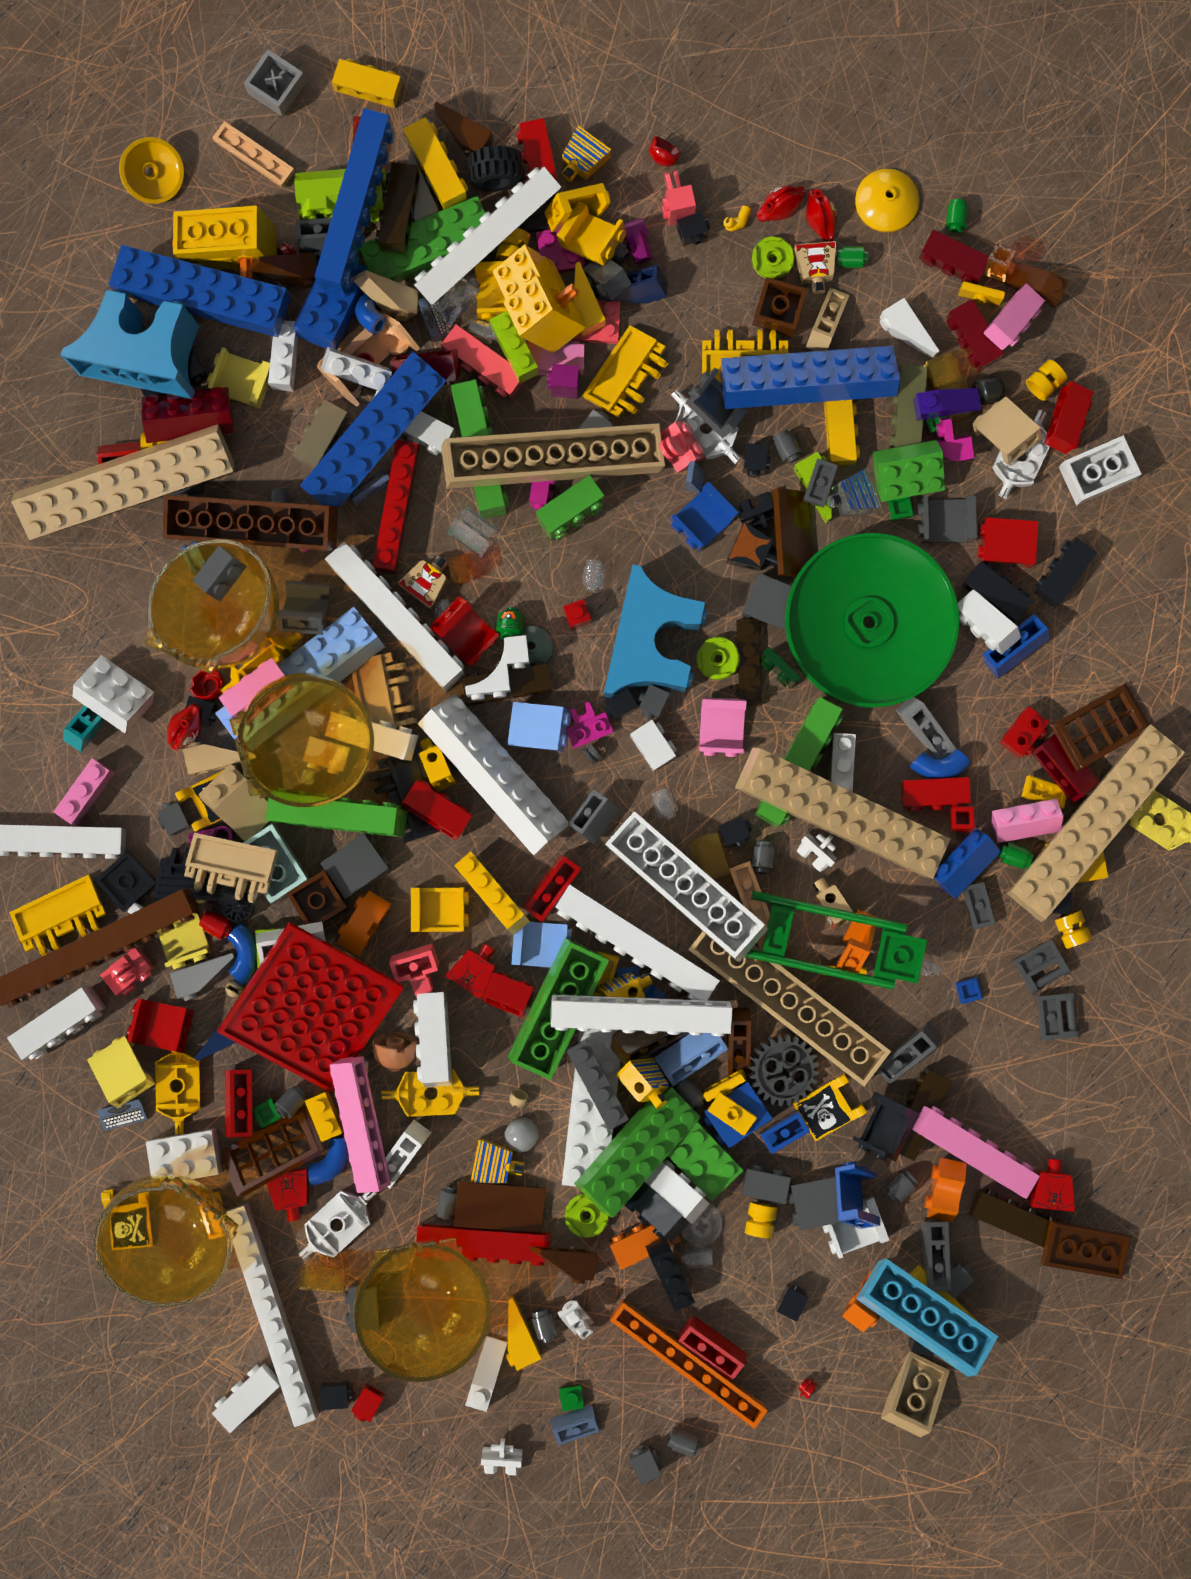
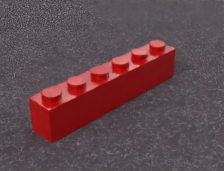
M396 440L373 562L375 571L397 575L420 452L418 443Z
M419 1223L417 1226L415 1253H419L420 1257L423 1258L443 1255V1259L454 1260L456 1256L465 1257L464 1260L478 1261V1258H487V1262L499 1263L500 1259L509 1260L510 1264H522V1261H531V1265L544 1266L545 1261L529 1249L530 1246L550 1247L551 1233Z

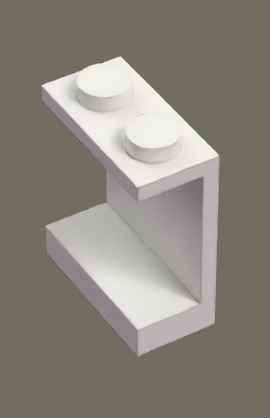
M872 1196L863 1198V1211L879 1216L880 1226L859 1229L843 1222L822 1226L824 1233L829 1232L831 1241L828 1244L832 1255L837 1254L840 1259L843 1258V1254L872 1243L890 1241L875 1199Z

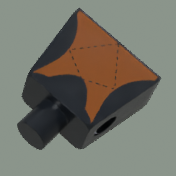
M743 522L726 563L755 571H760L764 562L776 567L777 553L769 550L773 540L751 525Z

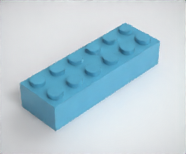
M886 1258L877 1262L856 1298L967 1377L978 1374L998 1338L992 1331Z

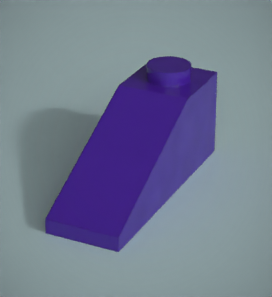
M978 388L941 389L917 393L913 399L917 421L981 410Z

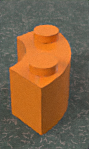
M370 890L365 897L360 896L354 905L356 910L348 923L344 922L338 930L340 937L337 944L359 957L385 918L391 903Z
M940 1158L938 1165H933L930 1195H926L924 1202L928 1218L953 1223L959 1210L960 1197L966 1179L967 1163Z
M873 1269L862 1281L860 1290L855 1296H852L842 1315L844 1319L863 1333L869 1326L873 1328L880 1318L877 1313L856 1299Z

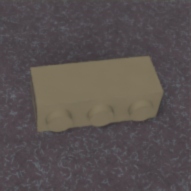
M324 400L322 405L319 404L314 412V420L306 425L303 432L305 436L301 442L298 441L293 449V456L296 461L311 469H314L334 446L350 418L347 411Z

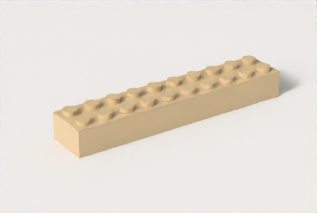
M659 423L446 438L441 445L447 489L583 479L588 475L596 478L659 473L665 466L664 455L659 446L661 443Z
M219 424L15 492L11 503L28 539L32 540L234 471L235 463Z
M1151 724L1146 727L1006 894L1040 922L1046 920L1185 752Z
M752 748L735 786V789L923 877L934 878L950 841V838L761 748Z
M704 931L698 935L688 948V951L860 1085L865 1087L891 1051L781 965L743 957L738 962ZM755 945L751 948L752 950L761 951Z

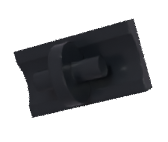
M769 492L760 494L757 497L761 505L760 507L753 508L750 499L739 503L741 513L739 519L741 524L758 518V520L751 522L752 526L755 528L761 525L763 531L768 529L767 523L774 520L772 514L764 517V515L774 512L773 498Z

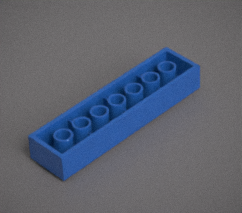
M363 108L315 273V278L321 289L346 295L347 289L350 290L352 287L353 277L351 274L353 268L356 269L359 262L357 253L365 242L364 229L369 227L371 221V214L369 212L371 206L374 207L377 200V193L375 191L377 185L380 186L383 180L382 167L387 165L389 159V152L387 150L389 144H393L395 138L393 124L387 114Z
M121 245L109 282V286L114 292L116 290L123 291L128 294L129 298L161 306L163 301L171 303L177 301L184 304L186 310L191 315L274 337H279L291 299L287 289L125 245Z
M893 346L721 358L720 379L725 409L897 396L900 383Z
M412 352L301 483L300 487L320 504L338 506L339 509L443 386L446 380L416 353Z

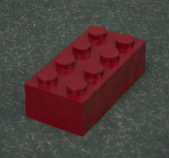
M214 387L207 390L196 389L193 399L170 394L142 397V425L146 443L169 441L219 424L222 434L234 433L233 408L228 387Z

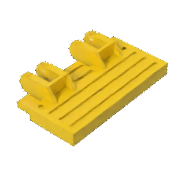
M629 325L582 396L584 399L618 418L624 410L635 414L637 409L632 404L624 401L625 398L628 396L641 404L644 398L639 393L631 390L629 386L638 390L648 375L659 379L661 376L659 371L648 366L651 361L660 367L666 368L668 363L652 353L654 351L662 355L666 346Z
M714 330V350H711V340H702V374L706 370L710 372L717 368L719 371L714 378L721 383V358L786 354L789 351L788 341H779V350H776V330H771L769 334L770 350H762L763 331L757 330V350H754V340H736V350H733V330H728L727 350H719L720 331Z
M89 874L9 912L25 952L35 949L32 941L34 939L42 956L48 954L43 938L48 936L51 947L57 950L60 948L57 937L75 930L72 920H74L81 937H84L88 933L82 919L88 917L91 928L96 931L100 929L96 917L100 918L106 915L93 879Z

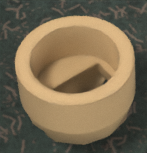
M237 980L229 981L225 987L227 995L232 998L239 997L244 990L243 984ZM231 985L234 988L238 989V993L229 989V986Z
M513 1089L509 1098L510 1104L513 1107L516 1105L517 1108L523 1107L527 1102L528 1094L521 1089Z

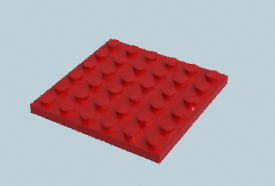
M289 922L219 1026L218 1033L324 1090L333 1093L335 1088L330 1073V1064L341 1058L357 1057L404 987L401 983Z

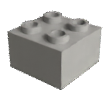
M267 50L244 82V86L250 96L283 117L307 82L302 71L275 53Z

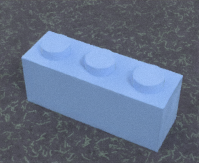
M702 1033V1035L698 1036L688 1034L654 1058L674 1087L727 1051L728 1048L720 1036H713L711 1033Z

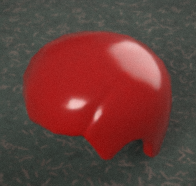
M659 136L654 137L649 146V155L653 162L659 166L670 167L674 166L679 160L680 150Z
M210 668L200 670L192 677L190 691L196 698L213 701L222 694L220 689L224 687V679L217 670Z

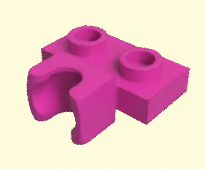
M589 701L584 703L586 710L583 715H578L574 708L569 709L575 724L567 727L566 732L573 749L613 733L606 712L595 716Z

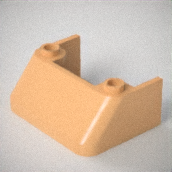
M377 310L386 317V324L383 330L378 335H373L359 324L341 341L337 350L356 357L363 352L369 353L374 358V363L380 364L389 354L394 356L403 355L407 352L409 346L416 351L420 347L400 322L381 310ZM323 357L318 362L317 368L348 401L357 407L360 403L355 398L360 395L362 385L323 372L321 369Z

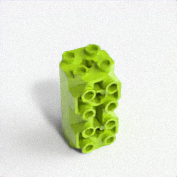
M346 169L295 173L296 203L301 206V209H298L300 220L332 218ZM386 169L381 171L383 173V180L380 186L377 185L375 191L377 193L376 204L374 207L371 206L369 212L372 222H379L380 210L384 209L383 191L387 190L388 186L386 183Z

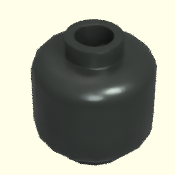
M995 375L978 378L971 386V388H978L981 406L1000 401L1005 392L1003 382Z

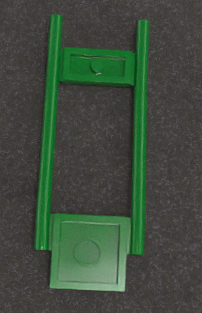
M752 891V900L770 903L772 907L763 951L750 949L744 957L892 990L895 986V979L918 984L927 940L905 935L907 924ZM794 909L883 928L873 976L784 957Z

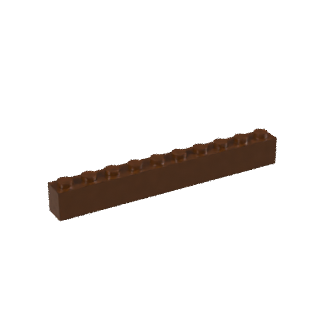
M181 889L1 976L0 1006L7 1005L8 1008L21 1003V998L27 996L29 999L40 994L39 990L44 987L47 990L59 985L58 981L63 978L69 980L78 976V971L82 969L88 971L97 967L96 962L103 959L107 962L116 958V953L121 950L124 953L136 948L135 944L143 941V943L155 939V934L161 931L165 934L174 930V925L180 922L183 925L193 921L194 915L200 912L190 890Z

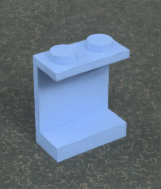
M513 702L507 745L513 748L528 747L555 750L563 753L568 743L566 728L570 725L571 721L569 710L559 706Z
M527 923L514 934L511 965L551 967L564 939L571 940L572 929H568L566 924Z

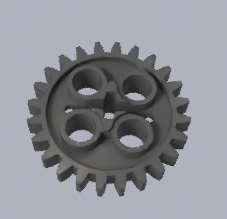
M776 1034V1041L768 1037L769 1044L766 1045L760 1042L762 1049H754L758 1054L757 1057L750 1056L754 1064L748 1065V1068L753 1070L752 1073L748 1074V1077L755 1079L750 1084L753 1087H757L755 1092L758 1095L762 1093L761 1098L763 1100L769 1098L771 1104H774L777 1100V1104L782 1106L785 1100L786 1104L791 1106L792 1099L799 1103V1096L807 1098L805 1091H813L809 1085L817 1083L813 1076L819 1075V1072L814 1070L815 1067L819 1066V1063L812 1061L817 1055L810 1053L813 1048L809 1045L805 1047L806 1042L804 1040L799 1041V1038L795 1035L791 1039L790 1035L785 1034L784 1039H782L779 1034ZM792 1050L793 1057L790 1060H786V1053ZM769 1060H773V1067L766 1070V1063ZM783 1066L787 1067L784 1069V1074L781 1073L783 1071ZM801 1070V1077L794 1080L795 1072ZM782 1080L781 1087L774 1089L775 1082Z

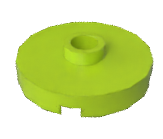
M770 236L763 238L755 246L751 261L754 270L759 276L765 279L768 277L777 280L790 272L794 264L795 255L791 245L784 239ZM770 257H775V258H776V261H775V262H771V261L769 260V258H770Z
M713 637L706 640L699 648L696 661L698 668L706 677L712 680H724L732 676L738 669L740 654L734 643L727 638ZM717 656H722L721 662H715Z
M584 1193L573 1197L566 1206V1225L578 1237H595L604 1230L608 1222L609 1216L603 1214ZM589 1211L591 1217L585 1219L582 1216L583 1212Z

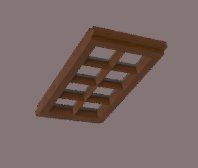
M1124 684L1050 726L1075 770L1078 771L1135 739L1150 724L1127 684ZM1120 696L1127 710L1116 715L1109 701ZM1105 704L1113 718L1102 724L1095 709ZM1090 712L1098 727L1087 732L1080 717ZM1130 714L1137 729L1127 734L1119 719ZM1076 720L1084 735L1072 740L1065 726ZM1115 722L1123 736L1112 742L1105 727ZM1101 730L1108 745L1097 750L1090 736ZM1086 738L1094 753L1083 759L1075 744Z
M305 1106L300 1108L292 1118H281L253 1133L252 1137H246L223 1149L220 1154L236 1196L239 1198L316 1158L325 1150L309 1111ZM298 1120L303 1133L290 1139L286 1126ZM281 1129L286 1142L273 1148L269 1135ZM305 1137L310 1150L297 1156L293 1143ZM264 1138L269 1151L256 1158L252 1144ZM288 1146L293 1160L280 1166L276 1152ZM247 1147L252 1161L239 1167L235 1153ZM271 1155L276 1169L263 1175L258 1162ZM254 1164L259 1178L246 1184L241 1171Z

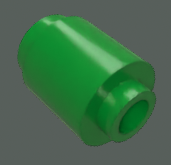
M953 199L947 207L946 228L951 233H961L962 230L967 229L969 207L966 200Z
M843 246V248H838L837 266L863 269V264L868 263V251H864V246Z
M1008 842L1006 845H1002L999 857H1001L1002 863L1019 869H1027L1032 862L1033 852H1030L1028 848Z

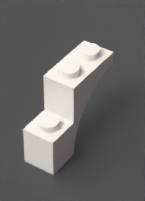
M526 635L504 638V651L498 666L484 680L465 686L467 697H471L472 700L485 699V695L501 698L506 697V693H511L508 667L512 666V669H523L525 665L530 664Z

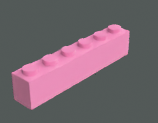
M364 1056L341 1058L330 1064V1073L333 1078L335 1096L339 1106L340 1119L344 1129V1138L347 1143L357 1193L380 1192L391 1185Z
M926 1106L923 1107L912 1127L913 1131L1027 1199L1040 1177L1033 1172L1034 1167L1024 1161L1022 1164H1019L1015 1161L1017 1157L1006 1150L1004 1153H1001L997 1150L999 1147L997 1144L988 1139L986 1142L980 1140L981 1135L970 1128L968 1131L961 1128L963 1124L953 1117L950 1120L943 1117L945 1112L933 1106L932 1109Z

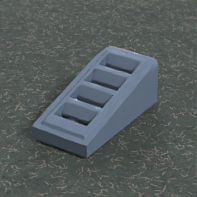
M690 461L685 491L700 493L703 487L704 471L695 461Z

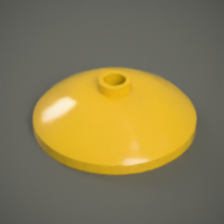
M144 137L135 140L124 150L119 163V173L125 189L135 199L148 204H158L170 200L177 194L183 183L184 167L180 155L172 145L159 138ZM147 167L151 169V175L145 173Z
M880 169L870 173L862 180L856 192L855 206L861 220L870 228L880 232H895L906 227L914 219L919 207V193L914 182L906 174L894 169ZM886 193H891L893 197L888 198Z

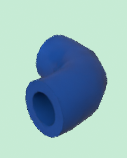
M364 293L357 299L355 314L359 323L368 332L378 335L386 324V317L377 311L381 308Z
M957 749L942 759L933 758L923 751L910 765V768L928 779L953 778L970 766L971 761Z
M241 923L227 937L237 952L236 961L229 969V973L237 981L245 985L257 967L256 939L248 928Z
M344 1136L328 1139L329 1149L326 1157L319 1162L308 1164L310 1186L331 1181L343 1171L349 1160L347 1143Z

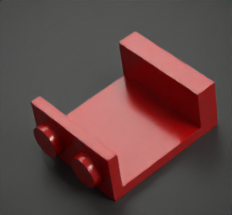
M986 517L979 524L978 536H981V545H978L977 558H980L982 563L987 561L1023 564L1025 568H1032L1036 564L1038 521Z
M460 596L429 627L468 666L476 663L481 658L482 653L487 648L493 646L496 639L500 636Z
M137 998V1002L132 1009V1023L127 1029V1042L184 1053L194 1010Z

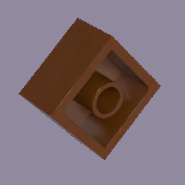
M766 277L752 325L767 330H776L777 333L793 337L807 289Z
M325 870L286 893L304 924L317 922L325 924L349 909L340 891Z

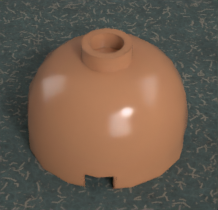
M393 1032L392 1035L394 1037H386V1033L375 1036L373 1039V1053L377 1063L391 1072H398L412 1063L416 1056L417 1040L414 1041V1036L400 1032Z

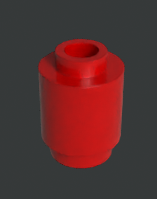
M206 911L199 923L203 931L221 940L224 937L227 938L234 927L231 925V920L214 911Z

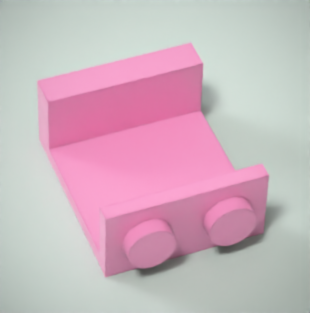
M702 697L699 750L704 752V755L717 756V752H722L728 757H738L739 753L744 754L743 735L747 702L745 699Z

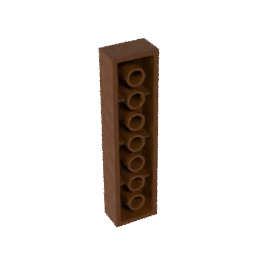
M164 495L163 539L314 550L336 549L338 506Z

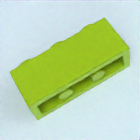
M508 311L489 319L491 329L519 384L538 375V366L524 339L519 336Z

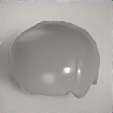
M527 1117L513 1119L504 1132L506 1144L517 1153L529 1151L539 1138L538 1126L532 1119Z

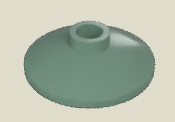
M537 626L524 627L522 636L526 635L527 645L531 642L535 644L533 650L528 649L529 663L543 661V664H546L553 652V643L550 635L544 629Z

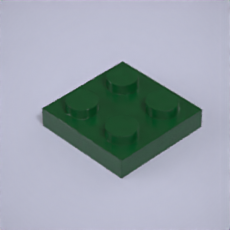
M770 647L762 653L760 657L762 662L760 664L768 672L773 671L778 676L776 680L783 687L788 686L791 689L800 679V676Z

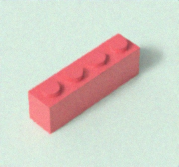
M458 325L453 327L441 343L442 351L457 349L460 367L469 374L473 372L477 375L478 381L483 385L488 386L489 384L494 387L495 393L502 398L508 397L511 400L524 383L519 384L507 360Z

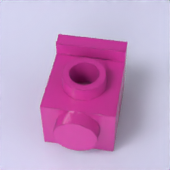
M555 481L532 482L529 504L534 510H538L552 501L553 490H550V488L555 487Z

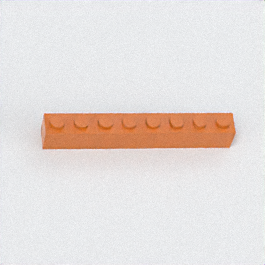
M624 1298L610 1315L612 1323L755 1429L768 1412L763 1402L680 1345L676 1337Z

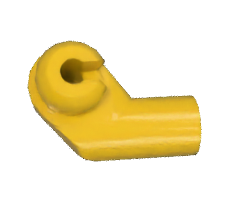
M742 206L737 217L725 218L723 222L725 229L733 232L744 228L752 209L748 206Z

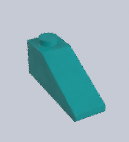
M84 705L64 728L63 741L82 752L94 738L105 719Z

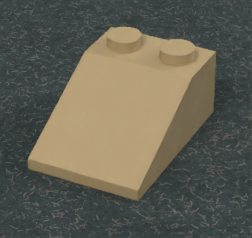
M232 764L228 765L199 793L200 799L244 842L256 835L270 822L266 821L268 802Z
M910 1351L887 1397L881 1418L918 1437L930 1433L950 1370Z

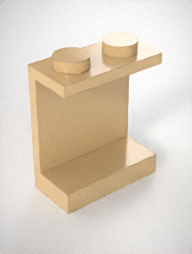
M1007 397L995 402L991 409L985 414L979 415L973 422L975 435L978 437L983 434L1002 451L1003 461L1008 466L1042 439L1041 427Z

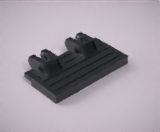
M419 747L415 748L411 761L393 756L376 761L379 770L389 768V770L370 776L371 781L376 782L390 777L392 783L374 789L375 794L396 789V791L390 792L387 795L390 803L400 805L416 780L419 782L422 780L431 785L419 756ZM408 811L405 831L410 830V832L405 833V838L402 837L405 844L441 831Z
M179 848L172 849L170 858H161L153 894L155 901H159L181 889H189L195 903L241 904V900L235 898L239 878H237L235 887L217 884L215 892L209 894L207 892V885L210 873L207 872L203 889L200 891L194 889L198 869L194 878L184 876L185 864L190 848L185 849L182 864H178L180 857Z

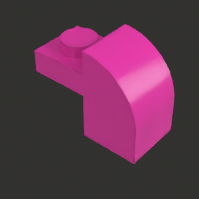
M948 416L939 417V424H936L938 437H941V439H938L937 442L943 451V456L953 461L974 458L972 437L968 434L954 436L951 418Z

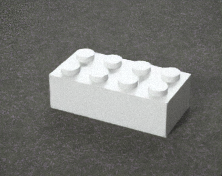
M81 987L7 1037L21 1060L30 1059L31 1061L35 1058L37 1060L48 1053L47 1048L56 1047L66 1041V1035H74L84 1028V1023L93 1022L103 1015L101 1012L106 1007L93 987Z
M444 992L417 994V1000L413 1001L414 1014L418 1016V1022H415V1035L420 1040V1044H416V1056L421 1060V1067H417L418 1080L426 1088L452 1086L447 997Z

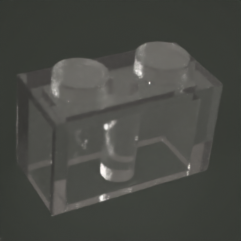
M465 506L455 516L447 533L477 556L483 558L493 547L501 531L468 506Z

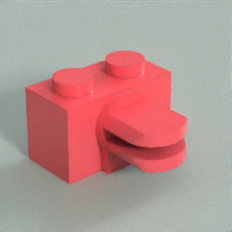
M677 170L672 171L674 189L669 172L664 173L667 190L665 198L662 199V213L664 219H668L669 226L676 224L678 219L695 214L696 209L692 186L681 187Z
M685 420L674 422L660 432L661 443L659 446L661 452L672 463L677 473L687 471L690 461H695L698 464L706 458L702 445L696 441L692 434L691 426Z
M433 943L391 956L389 964L395 981L409 980L416 997L417 994L432 993L434 985L430 973L438 971L439 960Z
M136 947L113 963L100 976L116 996L122 994L126 996L135 989L133 986L139 980L143 982L152 975L150 971L155 967L142 950Z

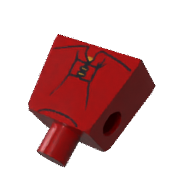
M485 943L478 954L469 949L445 976L481 999L496 967L489 962L495 950Z
M1049 1158L1048 1171H1036V1174L1040 1177L1030 1193L1029 1206L1075 1211L1072 1175L1061 1173L1062 1160Z
M308 1167L291 1170L267 1183L275 1210L286 1209L288 1222L300 1220L299 1207L309 1204L310 1182Z

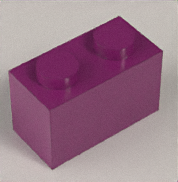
M553 364L552 371L548 370L547 376L548 389L551 390L552 397L578 398L579 366Z

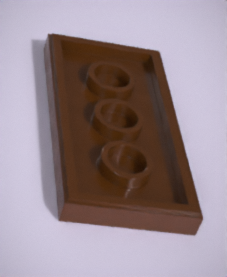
M783 488L773 489L778 575L796 577L802 567L812 557L809 503L803 501L805 491Z
M458 1181L453 1226L541 1233L546 1188Z
M1050 1220L1040 1264L1048 1267L1122 1279L1131 1235Z

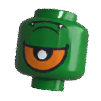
M508 607L498 614L496 632L500 635L501 639L504 640L506 637L523 635L525 616L519 612V609Z

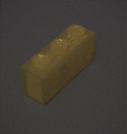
M951 351L926 361L924 367H927V377L933 390L968 388L965 377H961L958 370L960 368L959 362L956 357L952 356ZM975 411L949 415L948 417L951 418L953 424L972 416Z

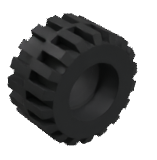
M488 146L477 149L468 156L470 185L476 189L489 192L505 191L514 188L520 181H523L522 154L515 148Z

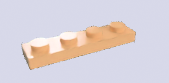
M225 121L212 137L213 141L281 188L286 185L295 172L293 167Z
M750 861L730 868L729 871L742 905L767 927L770 913L766 902L751 899L752 891L761 892ZM766 933L757 942L760 950L763 949Z

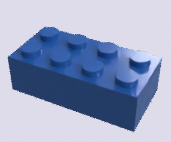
M358 264L356 269L353 268L351 276L354 277L365 270L369 271V269ZM315 280L293 325L297 338L326 349L330 347L337 350L355 314L357 299L365 292L353 281L351 289H347L346 295L321 289L317 280Z

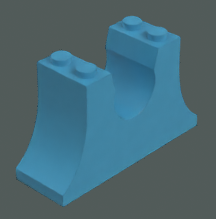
M106 290L98 313L90 327L78 340L64 347L60 355L79 376L193 399L195 390L192 388L188 377V359L199 325L186 310L184 304L177 301L172 303L163 301L155 313L152 325L146 331L139 333L142 328L143 314L139 311L137 305L123 291L116 290L114 292Z
M633 564L605 685L604 697H613L626 688L629 690L637 687H649V685L685 693L686 688L691 687L694 673L690 672L691 666L679 660H670L663 657L657 651L654 640L659 632L670 627L679 628L683 631L699 630L700 625L705 624L708 609H704L705 602L679 597L662 590L646 576L641 566Z

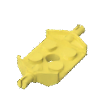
M1155 789L1128 820V825L1168 851L1185 842L1191 843V813ZM1157 813L1164 816L1165 821L1161 826L1154 822V816Z

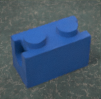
M796 1110L763 1129L759 1134L769 1152L773 1154L810 1131L800 1113Z

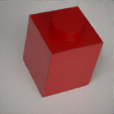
M584 599L563 606L570 630L591 623Z
M951 807L950 833L973 832L974 807Z
M366 1383L351 1410L354 1413V1417L362 1422L366 1420L371 1422L385 1393Z

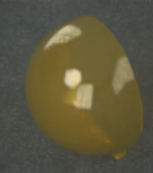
M210 539L185 548L162 568L152 585L147 604L149 628L145 633L148 636L145 644L156 650H161V652L172 656L186 665L198 668L209 674L213 670L227 669L244 663L266 645L272 636L278 620L279 594L270 569L255 551L234 540ZM219 545L233 553L247 566L221 602L206 594L193 581Z
M294 673L279 677L262 687L249 701L244 711L237 712L238 717L230 719L233 735H237L235 743L244 777L250 778L246 780L249 796L259 795L260 799L269 797L279 803L295 807L324 805L339 799L352 790L364 776L372 759L374 732L366 708L352 690L336 679L325 675Z
M176 1174L150 1175L124 1187L107 1204L101 1214L94 1234L95 1258L108 1282L130 1299L157 1307L186 1305L209 1294L224 1277L231 1259L233 1238L236 1236V1229L239 1224L228 1216L218 1197L200 1182Z
M456 1238L439 1240V1243L435 1241L410 1242L394 1247L391 1250L390 1248L374 1250L375 1259H370L371 1266L359 1283L353 1306L355 1331L362 1349L368 1358L385 1373L395 1378L412 1382L440 1379L463 1367L478 1351L486 1336L490 1322L491 1307L489 1292L483 1277L473 1263L462 1254V1247L457 1245Z

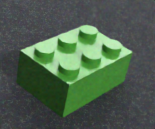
M937 440L873 452L875 490L881 502L945 490L943 451Z
M588 475L536 511L537 521L551 541L555 538L560 540L568 534L567 530L573 526L575 528L581 526L586 521V517L591 514L595 516L603 510L602 506H604L605 496L592 477Z
M698 1121L668 1154L671 1160L706 1194L711 1202L743 1172L740 1165Z

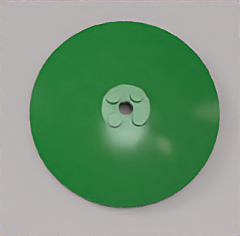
M855 534L841 538L822 548L809 559L797 574L789 591L785 606L786 640L792 657L800 671L809 682L825 695L856 707L880 708L892 706L909 700L923 692L934 683L946 668L958 638L959 610L957 599L943 569L927 552L917 545L888 534ZM865 617L873 618L874 626L872 628L864 626L863 620Z

